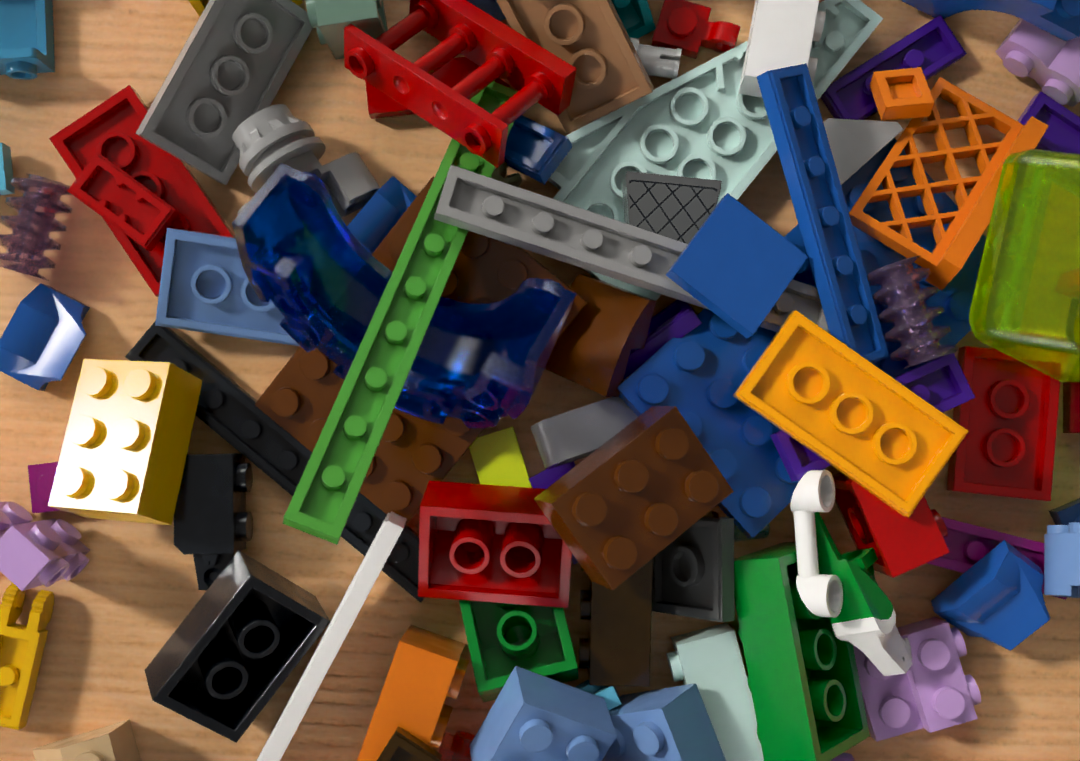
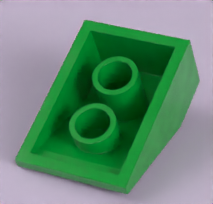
M459 600L477 690L483 703L497 699L515 666L561 683L579 679L578 666L563 608Z

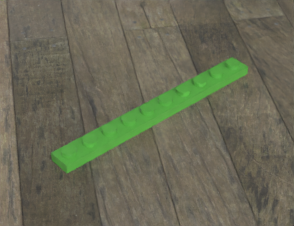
M493 81L470 99V101L487 112L492 113L518 91ZM514 122L509 125L507 139L511 132ZM453 138L283 518V524L334 544H338L469 232L468 230L434 219L450 165L489 178L492 177L495 170L494 165L479 155L471 153L465 146Z

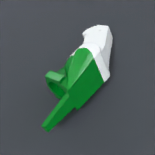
M815 512L819 574L837 575L841 580L843 588L841 612L836 618L829 617L835 636L841 641L850 642L861 650L884 676L906 674L912 665L911 646L908 638L900 636L896 627V614L893 605L875 581L873 563L878 560L874 548L857 549L840 554L820 513Z

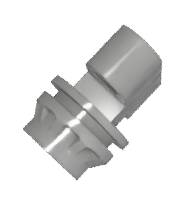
M284 104L272 105L256 112L243 121L232 135L234 143L240 150L239 167L244 175L248 176L249 186L254 192H265L248 201L237 213L263 254L273 252L363 208L380 189V186L360 155L356 152L347 154L322 166L318 160L325 152V144L319 137H314L315 132L307 122L295 118Z
M610 397L547 418L532 425L530 428L544 467L547 470L588 457L638 417L620 397Z

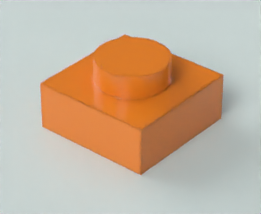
M921 67L873 72L869 86L881 121L930 116L935 102Z

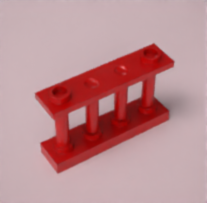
M410 0L409 15L375 39L352 24L344 28L345 68L350 70L356 77L365 80L465 146L471 153L479 155L497 168L504 163L510 124L536 103H539L556 115H560L570 106L577 68L467 0ZM422 30L441 41V43L414 63L394 52L395 49ZM459 54L479 65L477 69L452 88L432 76L433 73ZM497 78L518 90L516 94L492 113L487 112L470 101V99Z

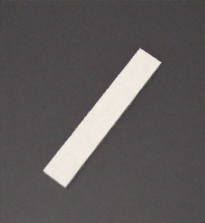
M392 511L385 517L256 761L281 760L403 531L406 518Z

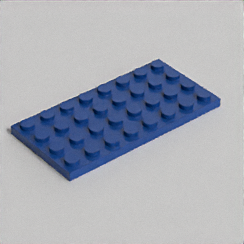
M895 138L841 185L849 212L897 142ZM904 149L899 156L906 155ZM910 166L890 169L896 188L916 185ZM925 171L928 183L935 182ZM882 183L879 185L877 190H884ZM945 192L933 194L939 214L958 211V206ZM920 196L900 199L905 218L927 216ZM888 201L867 203L863 209L864 213L879 222L893 221ZM950 223L943 224L944 230L947 229ZM797 224L784 238L807 255L799 224ZM853 226L890 356L872 364L892 378L945 355L1025 279L989 239L982 234L962 269L943 290H940L925 281L929 271ZM930 226L909 229L914 243L929 252L933 251L936 242ZM807 258L793 280L816 287L809 259ZM704 308L697 315L702 324L682 338H671L623 381L617 389L620 392L619 397L637 417L652 406L677 407L734 491L720 502L718 506L729 518H734V524L747 538H754L791 502L793 492L800 481H791L770 437L771 434L781 429L733 396L777 332L759 326L754 335L745 338L711 310Z

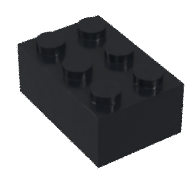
M238 550L145 669L152 701L237 743L327 627L330 620L316 596Z

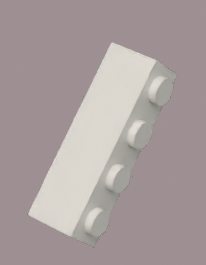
M755 0L738 94L762 98L757 76L766 71L807 63L813 84L818 58L810 57L812 41H820L826 12L818 11L819 0Z

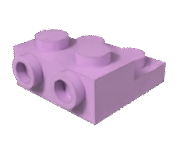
M4 501L0 502V572L21 591L42 585L49 587L62 579L69 581L83 570L89 562V558L85 555L90 550L79 541L81 534L74 526L62 519L56 520L55 518L31 522L33 518L26 509L17 503Z
M932 617L897 628L900 636L908 638L911 646L912 665L906 674L884 676L868 657L853 645L868 728L871 737L876 742L922 728L932 733L978 719L974 705L981 703V694L974 678L970 674L964 675L959 657L966 656V645L960 631L956 627L950 628L948 622Z

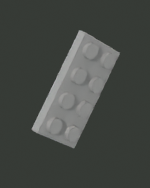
M209 0L135 134L217 182L227 185L240 159V150L234 143L232 135L236 128L248 117L271 105L313 29L307 12L291 0Z

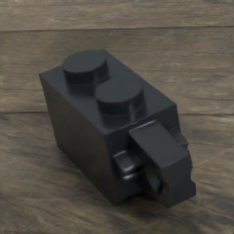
M241 453L187 454L174 513V545L184 555L193 554L199 590L207 591L237 551L246 549V541L252 539L253 517L251 512H246V492L251 491L253 473L251 464L245 463V456Z

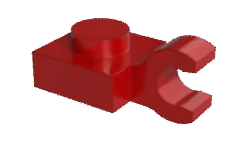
M664 0L651 46L671 49L680 48L682 49L681 55L694 59L697 58L700 46L723 54L735 47L741 27L724 21L708 22L712 8L685 0Z

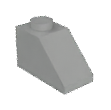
M828 118L823 122L841 185L903 130L898 122Z

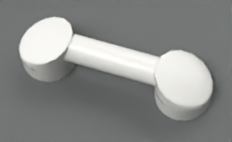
M810 470L798 482L790 504L794 516L798 568L796 585L801 600L813 614L819 617L836 618L840 614L843 605L842 583L837 575L819 574L815 512H830L835 502V483L830 471Z

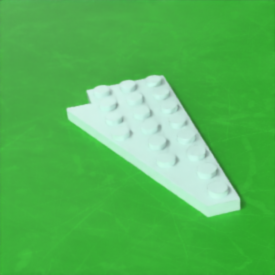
M824 0L819 3L818 11L826 12L825 23L820 41H812L810 57L818 58L813 81L817 100L883 20L880 15L861 0ZM748 41L654 89L652 93L566 135L572 144V148L548 179L550 183L559 189L553 199L625 223L622 187L626 172L630 171L720 180L722 183L717 204L727 193L738 200L777 151L763 98L738 94ZM584 269L596 279L655 301L661 295Z

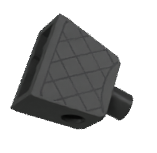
M627 171L622 187L625 223L689 244L716 207L722 181Z

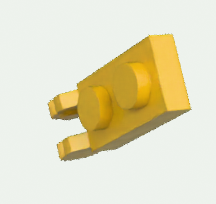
M11 583L6 588L2 604L0 605V726L20 730L27 725L48 630L45 628L52 617L55 594L46 590L38 591L33 600L27 625L16 623L22 613L26 592L25 590L21 591L15 584Z

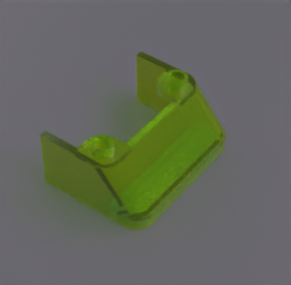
M1030 149L1010 154L1003 164L970 307L969 322L974 336L982 343L1061 382H1080V154Z

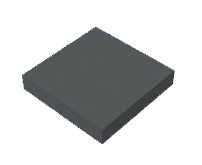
M703 516L653 557L652 611L716 622L735 621L734 518Z

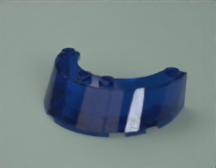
M281 163L232 222L239 256L245 274L260 301L269 302L271 299L284 316L279 325L306 352L317 348L335 362L337 367L333 373L345 380L392 275V271L373 257L353 236L337 212L332 198L320 178L310 172H301ZM529 278L523 281L514 294L494 303L470 304L441 297L395 408L439 424H443L447 416L458 418L468 428L496 427L503 417L517 418L525 410L535 393L572 309L576 293L565 289L561 284L551 279Z

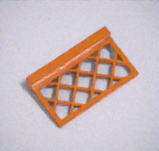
M939 77L930 91L934 102L938 96L956 106L960 117L940 119L936 104L934 103L931 114L927 117L928 121L922 122L924 117L912 118L850 210L849 215L853 226L929 271L925 281L943 290L962 269L1049 125L1033 116L1023 125ZM989 125L1005 134L1001 142L983 144L977 126ZM964 128L970 146L951 148L945 130ZM932 132L938 150L918 153L913 135ZM904 149L906 155L899 156ZM993 154L989 160L987 155ZM974 157L980 176L961 178L955 159ZM942 161L948 180L928 183L922 164ZM910 166L916 185L896 188L890 169ZM882 183L884 190H877L879 185ZM970 188H972V189L970 190L969 194L967 195L965 189H970ZM953 191L959 208L958 211L939 214L933 194ZM920 196L927 216L905 218L900 199ZM888 201L893 221L879 222L864 213L863 209L867 203ZM950 223L947 229L944 230L943 224ZM930 226L936 242L933 251L929 252L914 243L909 229Z

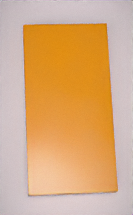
M797 310L791 312L733 395L906 517L911 515L968 433V430Z

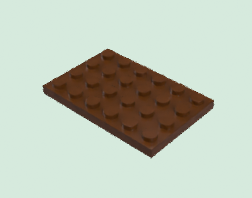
M432 177L255 403V406L311 452H313L435 177ZM469 231L360 493L385 514L392 511L406 518L405 525H407L420 509L429 480L442 481L588 302L524 249Z

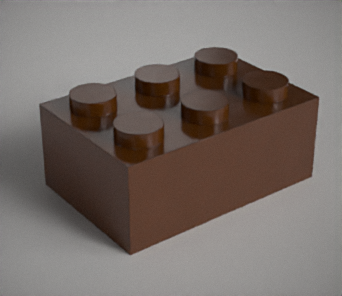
M652 406L540 493L534 500L592 582L610 590H615L734 491L677 407Z

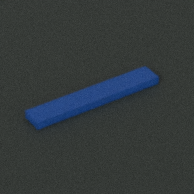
M807 63L766 71L757 76V80L829 333L871 363L889 358V352Z

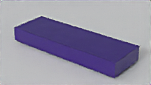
M939 15L831 83L820 98L835 119L865 120L878 112L869 86L873 72L921 67L927 81L962 59L967 53L943 17Z

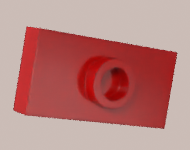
M96 152L67 190L151 252L167 232V228H170L180 215L178 210L98 152Z

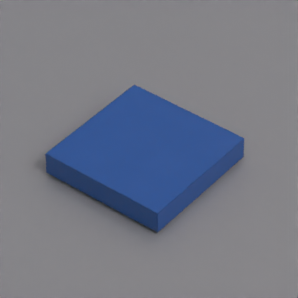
M727 193L666 273V276L745 338H749L755 334L808 256Z

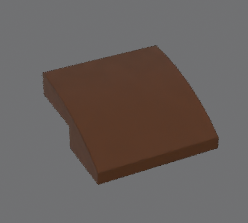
M578 274L570 288L588 303L540 360L538 366L605 397H619L620 392L617 387L623 383L631 349H644L656 301L591 276Z

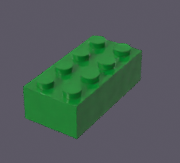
M783 542L734 559V600L739 622L738 632L743 643L748 671V687L752 693L757 720V736L761 743L764 761H830L870 737L853 644L839 640L834 634L829 617L816 616L805 606L800 598L796 585V577L798 575L796 542Z

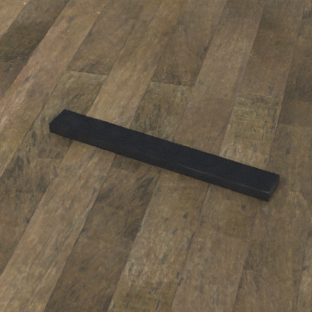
M154 322L125 357L130 361L171 362L201 379L202 386L195 415L293 496L312 452L255 406L257 402L255 398L169 327L155 326ZM359 492L341 537L365 556L387 514ZM405 525L382 571L421 603L425 597H418L419 535L409 526Z

